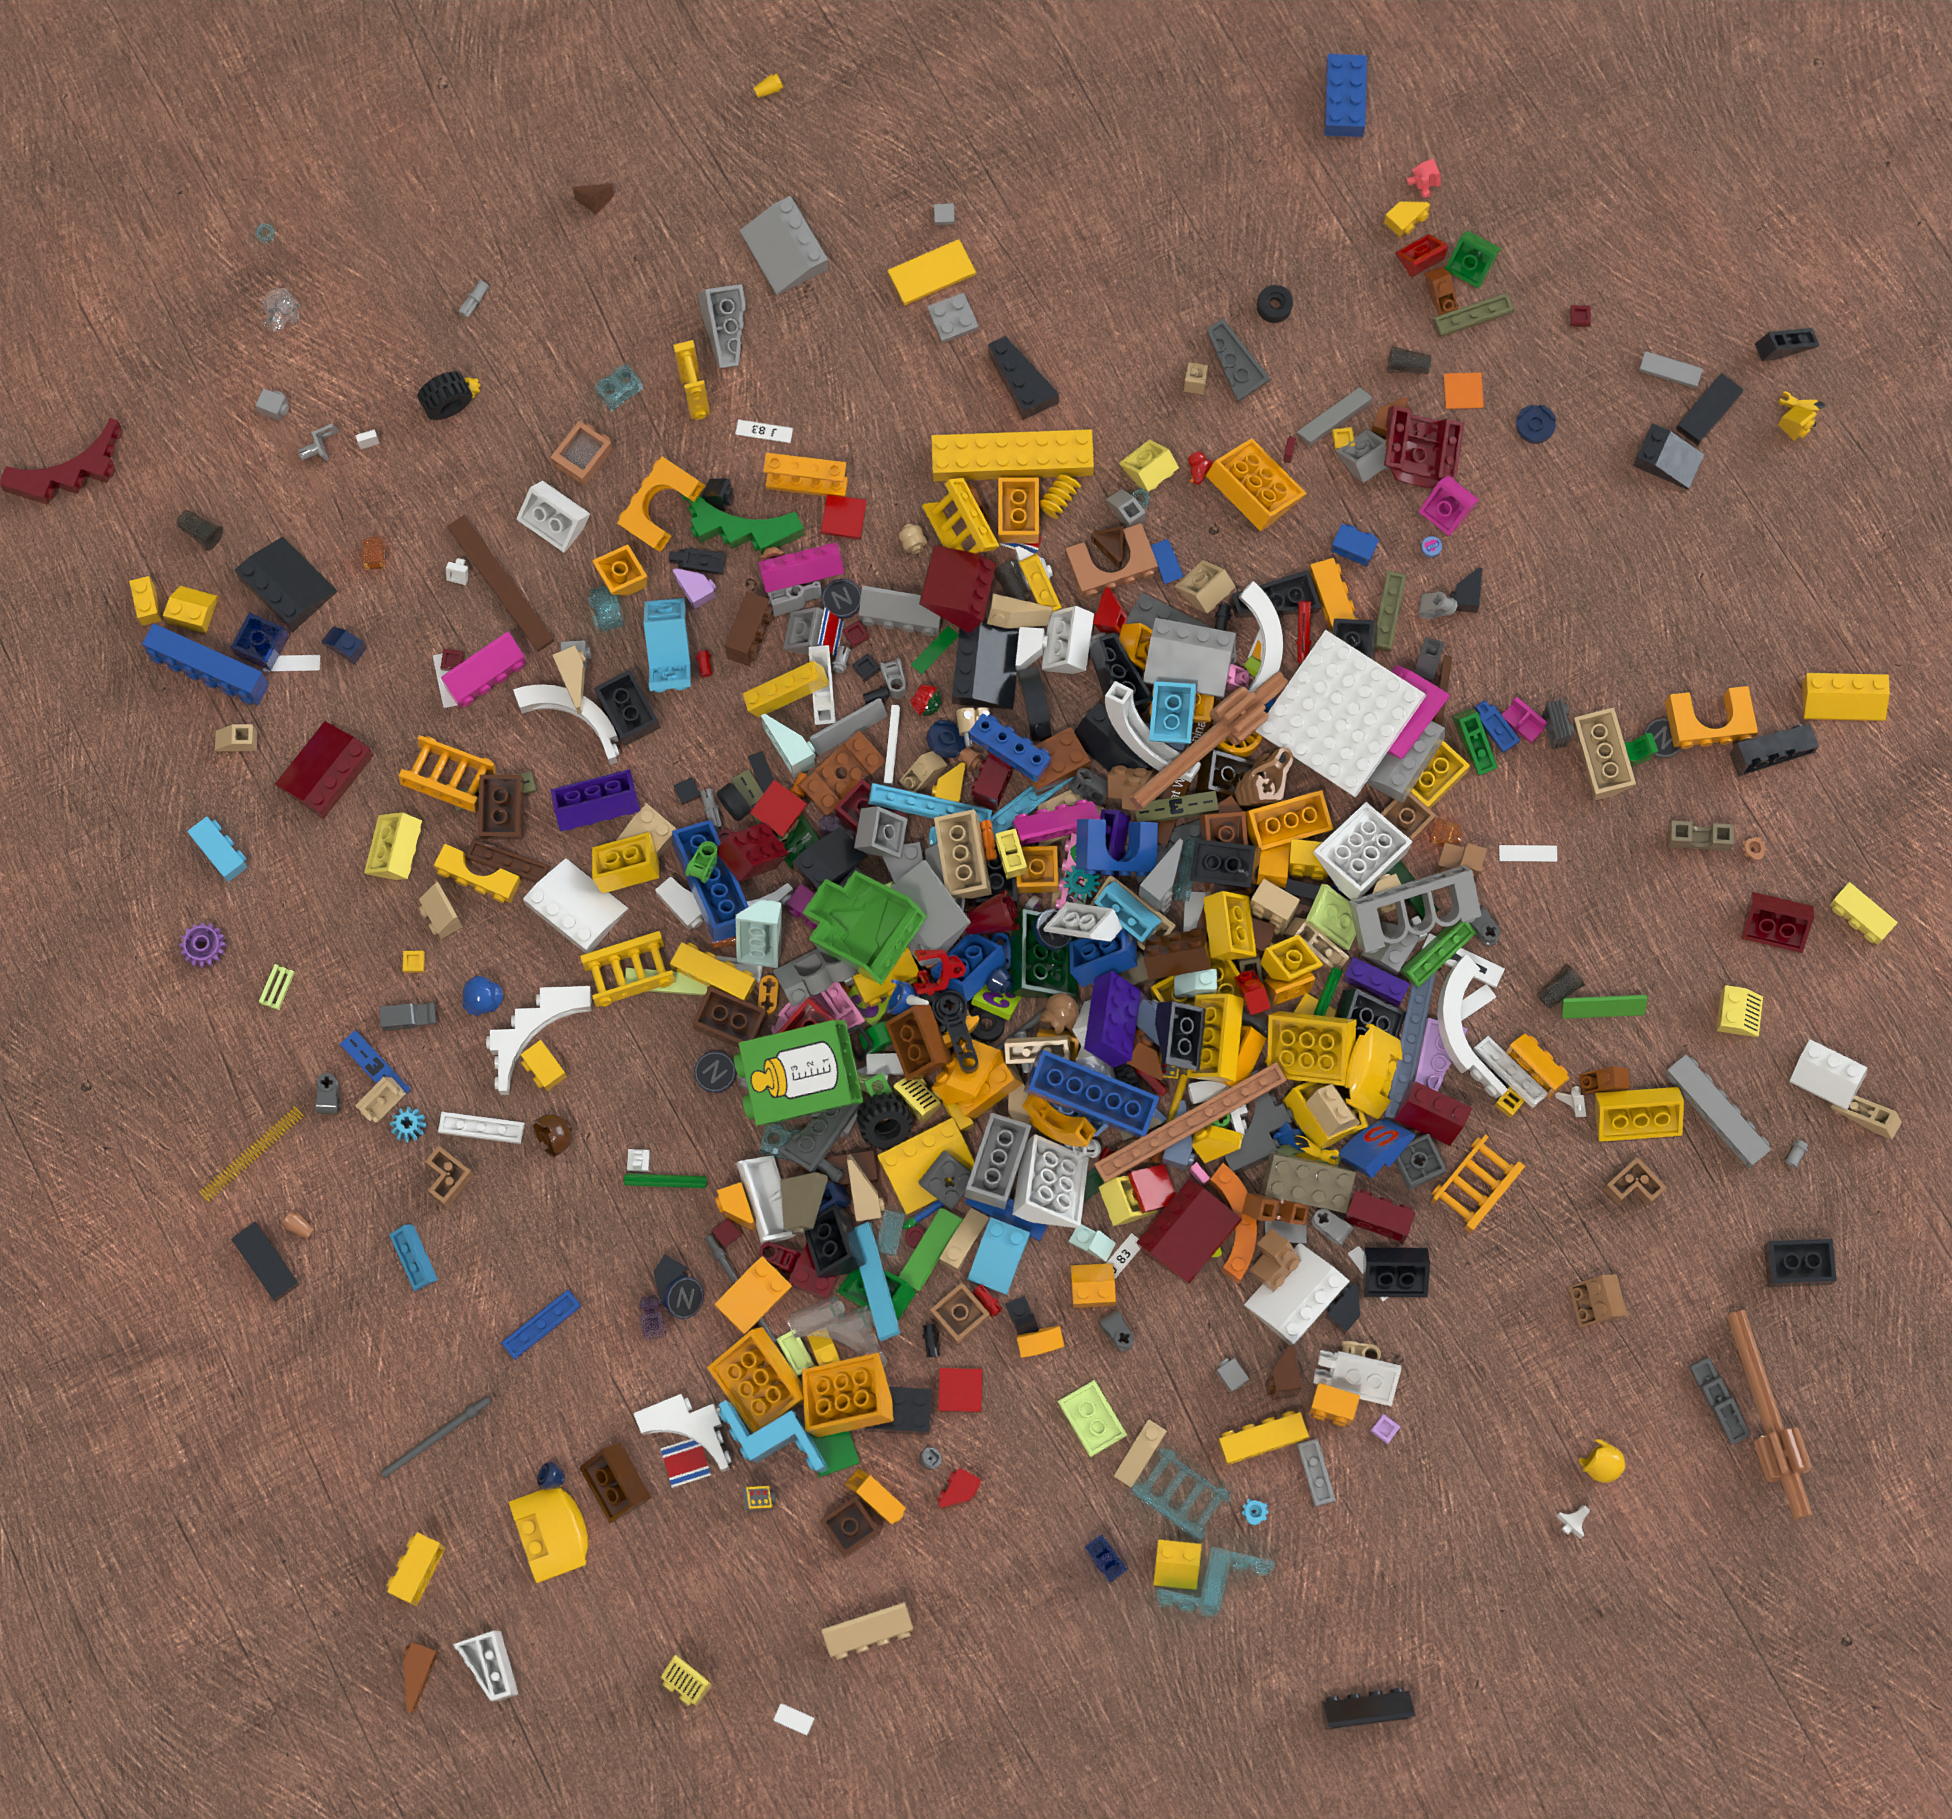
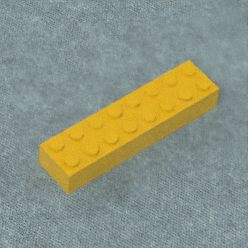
M1092 430L931 435L933 482L948 481L949 479L964 478L965 481L994 480L998 478L1057 477L1060 474L1069 477L1093 476Z

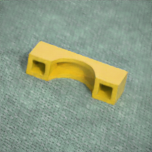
M444 844L434 864L436 871H438L437 874L446 879L452 877L456 879V883L464 887L470 885L474 887L476 892L482 895L488 893L493 896L494 900L500 903H504V901L511 903L521 883L519 876L501 868L488 876H478L471 873L466 868L464 852L447 844Z

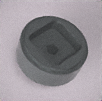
M933 1447L924 1449L919 1455L921 1466L927 1470L935 1469L942 1460L940 1452Z

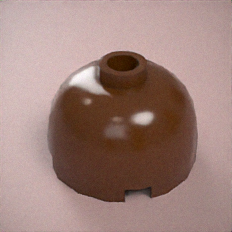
M547 1114L533 1121L535 1122L533 1124L535 1135L539 1143L543 1141L548 1149H545V1152L550 1157L554 1158L568 1148L571 1143L570 1132L572 1131L568 1120L564 1121L560 1116Z

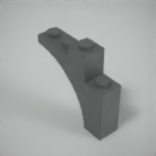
M1258 1070L1250 1073V1077L1258 1073ZM1267 1092L1256 1099L1254 1116L1243 1136L1240 1149L1223 1156L1227 1166L1236 1175L1268 1161L1270 1151L1278 1152L1277 1149L1280 1148L1277 1139L1271 1138V1136L1275 1135L1286 1121L1292 1127L1291 1120L1294 1117L1289 1108L1285 1109L1283 1104L1275 1107L1277 1101L1273 1093L1269 1094Z

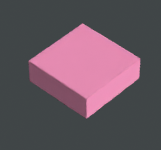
M1197 1162L1192 1165L1190 1173L1204 1187L1209 1183V1176Z

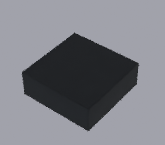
M866 654L852 665V668L864 682L881 671L869 654Z
M692 777L673 785L682 805L701 797Z

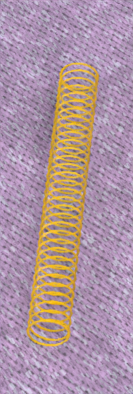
M294 1106L293 1109H294V1111L296 1112V1113H294V1114H295L299 1119L302 1120V1118H301L300 1115L297 1113V1111H298L300 1114H301V1112ZM287 1112L288 1116L290 1115L293 1119L299 1122L296 1117L294 1118L291 1114ZM274 1123L276 1127L278 1126L282 1131L287 1133L284 1128L282 1129L279 1125ZM286 1124L283 1125L287 1130L290 1131ZM271 1126L274 1131L279 1132L275 1127ZM259 1137L261 1141L263 1140L266 1144H268L271 1147V1144L269 1142L267 1143L263 1138ZM266 1137L271 1143L274 1144L272 1139L270 1140L268 1137ZM247 1148L249 1152L251 1151L255 1156L259 1158L257 1153L255 1154L252 1150ZM244 1150L246 1155L248 1154L250 1157H252L248 1152ZM232 1161V1163H233L234 1166L236 1165L239 1169H241L242 1171H244L242 1167L240 1168L237 1164H235V1163ZM240 1163L244 1168L247 1169L244 1163ZM228 1164L231 1169L233 1168L237 1171L232 1165ZM216 1175L219 1180L221 1179L224 1183L228 1185L227 1181L225 1182L222 1178ZM213 1178L216 1183L218 1182L222 1185L217 1179ZM210 1180L214 1187L217 1186L213 1181Z

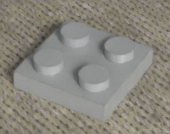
M964 293L927 306L941 343L979 330V326Z

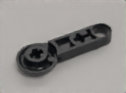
M943 991L933 1001V1013L948 1030L961 1070L968 1074L974 1073L978 1069L979 1064L965 1023L967 1001L957 991ZM947 1003L955 1005L951 1011L948 1008L944 1009V1007H947ZM963 1040L966 1043L967 1053L963 1054L962 1047L958 1046L960 1044L959 1041ZM971 1058L975 1061L973 1067L967 1068L963 1065V1061Z

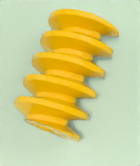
M1064 474L1057 476V481H1054L1052 484L1053 487L1048 489V493L1043 497L1044 499L1039 502L1040 508L1053 519H1059L1056 512L1059 514L1063 513L1060 506L1067 508L1068 504L1065 500L1072 501L1069 494H1077L1074 487L1077 489L1081 488V485L1075 479Z

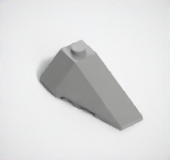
M742 284L705 289L697 294L702 318L718 368L738 366L741 349V329H743L744 323L742 322L743 312L746 305Z

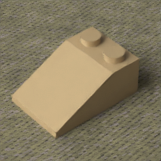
M646 804L633 817L617 840L650 832L659 858L672 844V831L677 829L651 806Z

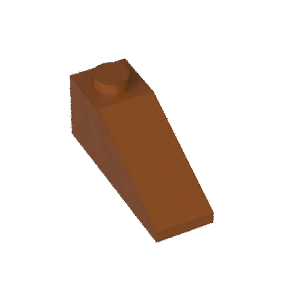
M411 1642L410 1646H406L402 1658H405L403 1666L406 1709L408 1713L413 1715L439 1653L414 1642Z

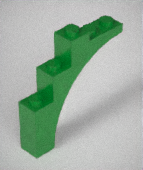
M680 493L682 500H687L690 505L688 507L692 517L690 519L692 525L689 528L694 539L698 537L700 543L720 534L725 545L728 544L731 550L751 541L754 550H759L762 555L767 548L782 547L805 535L804 527L795 511L770 519H745L719 511L707 503L700 495L693 502Z

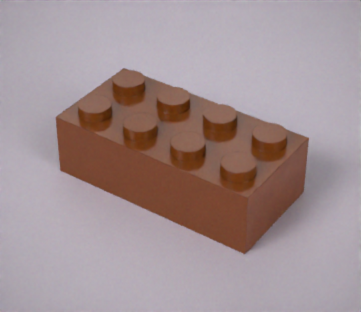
M1245 811L1199 814L1201 840L1248 845ZM1204 883L1205 897L1221 891L1240 895L1251 894V889Z

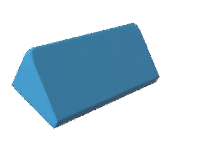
M413 1224L403 1225L389 1234L414 1291L438 1280Z

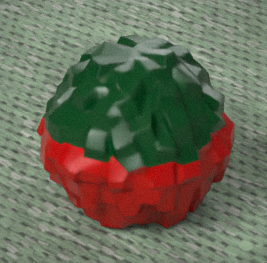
M921 684L916 690L915 695L910 699V703L914 711L919 715L931 716L938 712V708L941 705V697L935 686Z

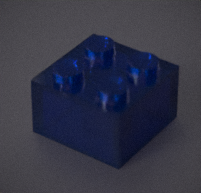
M249 612L230 648L236 656L271 671L289 638V634L284 627Z

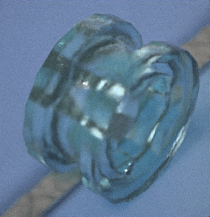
M261 224L256 229V235L263 243H269L275 237V232L269 224ZM264 230H268V232H270L267 234V237H263L262 233H264Z
M1144 489L1135 490L1132 496L1136 500L1137 496H1144V502L1140 501L1139 504L1143 509L1146 508L1150 498L1148 492Z

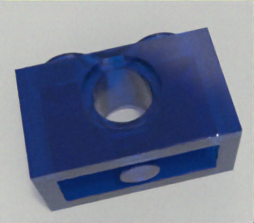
M1102 1534L1084 1547V1551L1109 1585L1127 1572L1128 1569Z

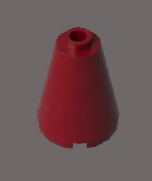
M1002 891L966 912L965 915L971 923L964 932L966 931L968 935L1019 930L1020 923H1015V918H1018L1017 909L1011 895L1006 896L1008 891Z

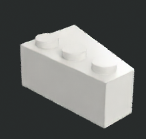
M491 1631L453 1644L491 1701H501L519 1695L501 1631Z

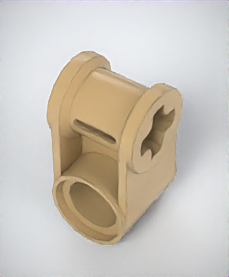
M1341 1341L1342 1352L1349 1353L1350 1349V1354L1365 1357L1367 1351H1374L1377 1355L1375 1360H1380L1381 1351L1376 1345Z

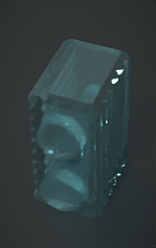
M607 586L590 589L591 596L587 598L590 609H595L596 615H592L594 626L599 627L600 632L624 627L617 596L611 595Z

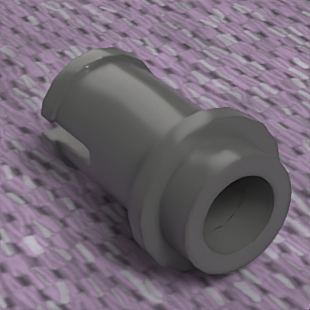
M823 1159L817 1168L818 1171L831 1178L833 1183H839L845 1175L842 1168L838 1169L826 1161V1159Z

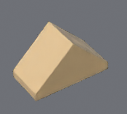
M1188 362L1184 392L1204 394L1208 365Z

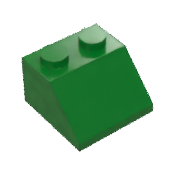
M1466 230L1461 235L1445 269L1450 274L1479 289L1502 248Z

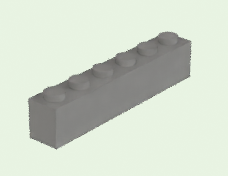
M1687 1055L1683 1056L1664 1075L1675 1087H1679L1685 1099L1742 1163L1750 1169L1771 1150L1769 1142L1754 1131L1755 1127L1750 1121H1745L1736 1105H1731L1728 1102L1726 1094L1712 1084V1078L1698 1068L1697 1061L1692 1057L1689 1058Z

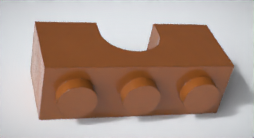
M1247 1193L1242 1214L1257 1220L1274 1222V1219L1289 1224L1306 1225L1310 1205Z

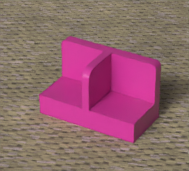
M1518 697L1514 698L1512 704L1502 714L1509 726L1530 744L1544 731L1547 722Z

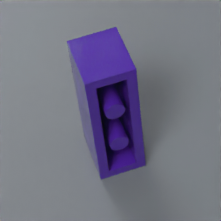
M1102 809L1100 819L1106 820V849L1114 860L1119 861L1123 858L1130 817L1120 810ZM1096 870V873L1099 874L1100 876H1110V875H1101V871ZM1114 871L1112 876L1119 877V871Z
M1355 957L1352 958L1342 980L1398 1008L1410 985Z

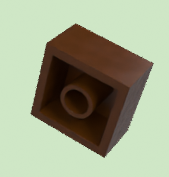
M856 1496L820 1520L822 1526L844 1558H847L880 1535V1531Z

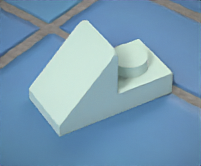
M1080 1224L1079 1228L1075 1229L1069 1240L1070 1244L1104 1262H1107L1116 1245L1114 1241L1099 1230L1095 1232Z

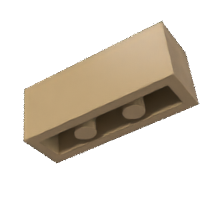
M1070 1035L1006 1039V1064L1034 1063L1037 1053L1041 1050L1070 1060Z

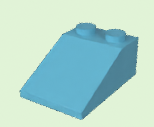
M1154 681L1149 741L1191 744L1196 684Z
M991 1217L967 1280L979 1285L983 1284L984 1287L1007 1295L1029 1241L1030 1232Z

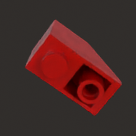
M1106 587L1100 597V605L1094 615L1093 624L1100 632L1120 635L1122 625L1126 624L1128 616L1117 596L1109 587Z
M1244 971L1234 977L1241 998H1244L1245 1008L1250 1015L1270 1009L1265 986L1254 971Z
M961 1468L957 1472L953 1470L947 1481L950 1483L946 1491L943 1489L937 1499L940 1502L938 1507L943 1510L971 1502L982 1480Z

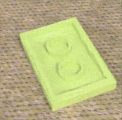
M1322 884L1306 921L1341 948L1349 950L1356 936L1349 901L1328 885Z
M1095 1380L1058 1401L1059 1406L1090 1458L1127 1436Z

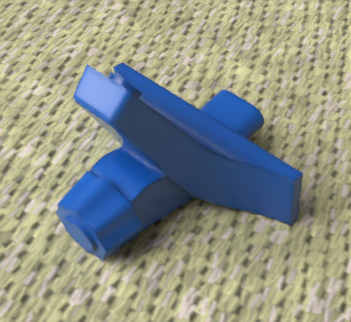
M1286 1121L1278 1132L1275 1133L1274 1139H1277L1279 1146L1290 1145L1301 1152H1305L1294 1141L1296 1135H1304L1301 1129H1292Z

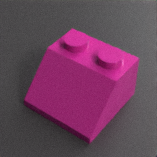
M1446 476L1438 482L1418 512L1448 536H1451L1468 517L1479 499L1450 476Z

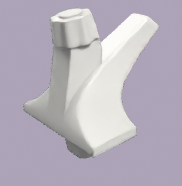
M1572 1087V1095L1561 1092L1555 1094L1557 1099L1573 1108L1576 1117H1586L1584 1096L1581 1095L1579 1087Z
M1582 1505L1573 1514H1563L1560 1512L1556 1517L1564 1524L1562 1531L1567 1535L1572 1531L1581 1539L1584 1536L1582 1523L1590 1510Z

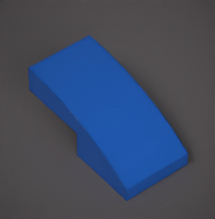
M1166 539L1150 545L1158 564L1163 584L1182 578V571L1169 540Z

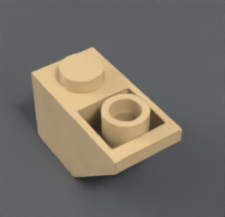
M232 724L216 730L215 751L257 750V730L253 724Z
M933 751L928 752L917 759L899 782L907 791L918 793L934 781L948 765L941 756Z

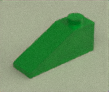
M1467 709L1453 715L1452 719L1457 733L1477 774L1480 776L1498 768L1478 712Z

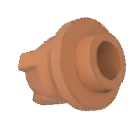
M966 747L960 752L958 760L966 763V768L969 771L976 770L982 763V754Z

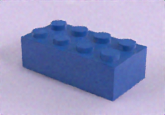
M1327 55L1324 136L1363 137L1366 114L1367 55Z

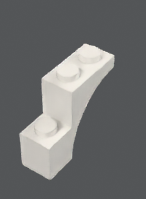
M829 645L809 647L810 662L814 660L824 667L829 682L828 686L812 693L815 725L835 723Z

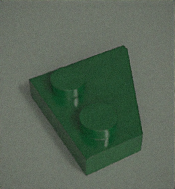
M802 814L797 818L799 822L795 830L790 831L787 837L788 840L784 844L785 849L789 852L784 861L792 870H794L793 860L808 847L820 840L818 834Z

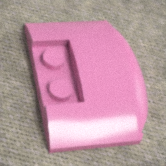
M833 982L824 992L810 996L820 1003L836 1020H846L848 1029L855 1025L861 1026L866 1021L839 982ZM790 1002L785 1005L778 1014L779 1018L775 1027L772 1025L771 1031L773 1034L780 1030L804 1002L794 1007L791 1006Z

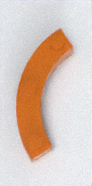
M1222 1163L1211 1177L1209 1184L1221 1195L1229 1209L1242 1219L1234 1229L1232 1252L1222 1269L1224 1274L1239 1284L1254 1254L1257 1239V1223L1255 1218L1242 1214L1248 1192L1236 1174Z

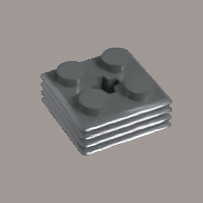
M1559 699V701L1555 700V702L1551 701V703L1548 701L1542 715L1543 719L1547 722L1546 730L1551 749H1559V747L1563 748V746L1566 748L1569 741L1572 740V735H1574L1572 722L1569 723L1567 719L1569 715L1567 703L1563 704L1562 699Z
M1430 1134L1412 1140L1394 1161L1409 1190L1437 1178L1447 1171ZM1416 1157L1419 1160H1423L1421 1166H1419L1418 1164H1414Z
M943 1151L918 1183L948 1208L953 1209L965 1195L972 1171L948 1152ZM947 1177L951 1178L952 1181L946 1183L944 1179Z

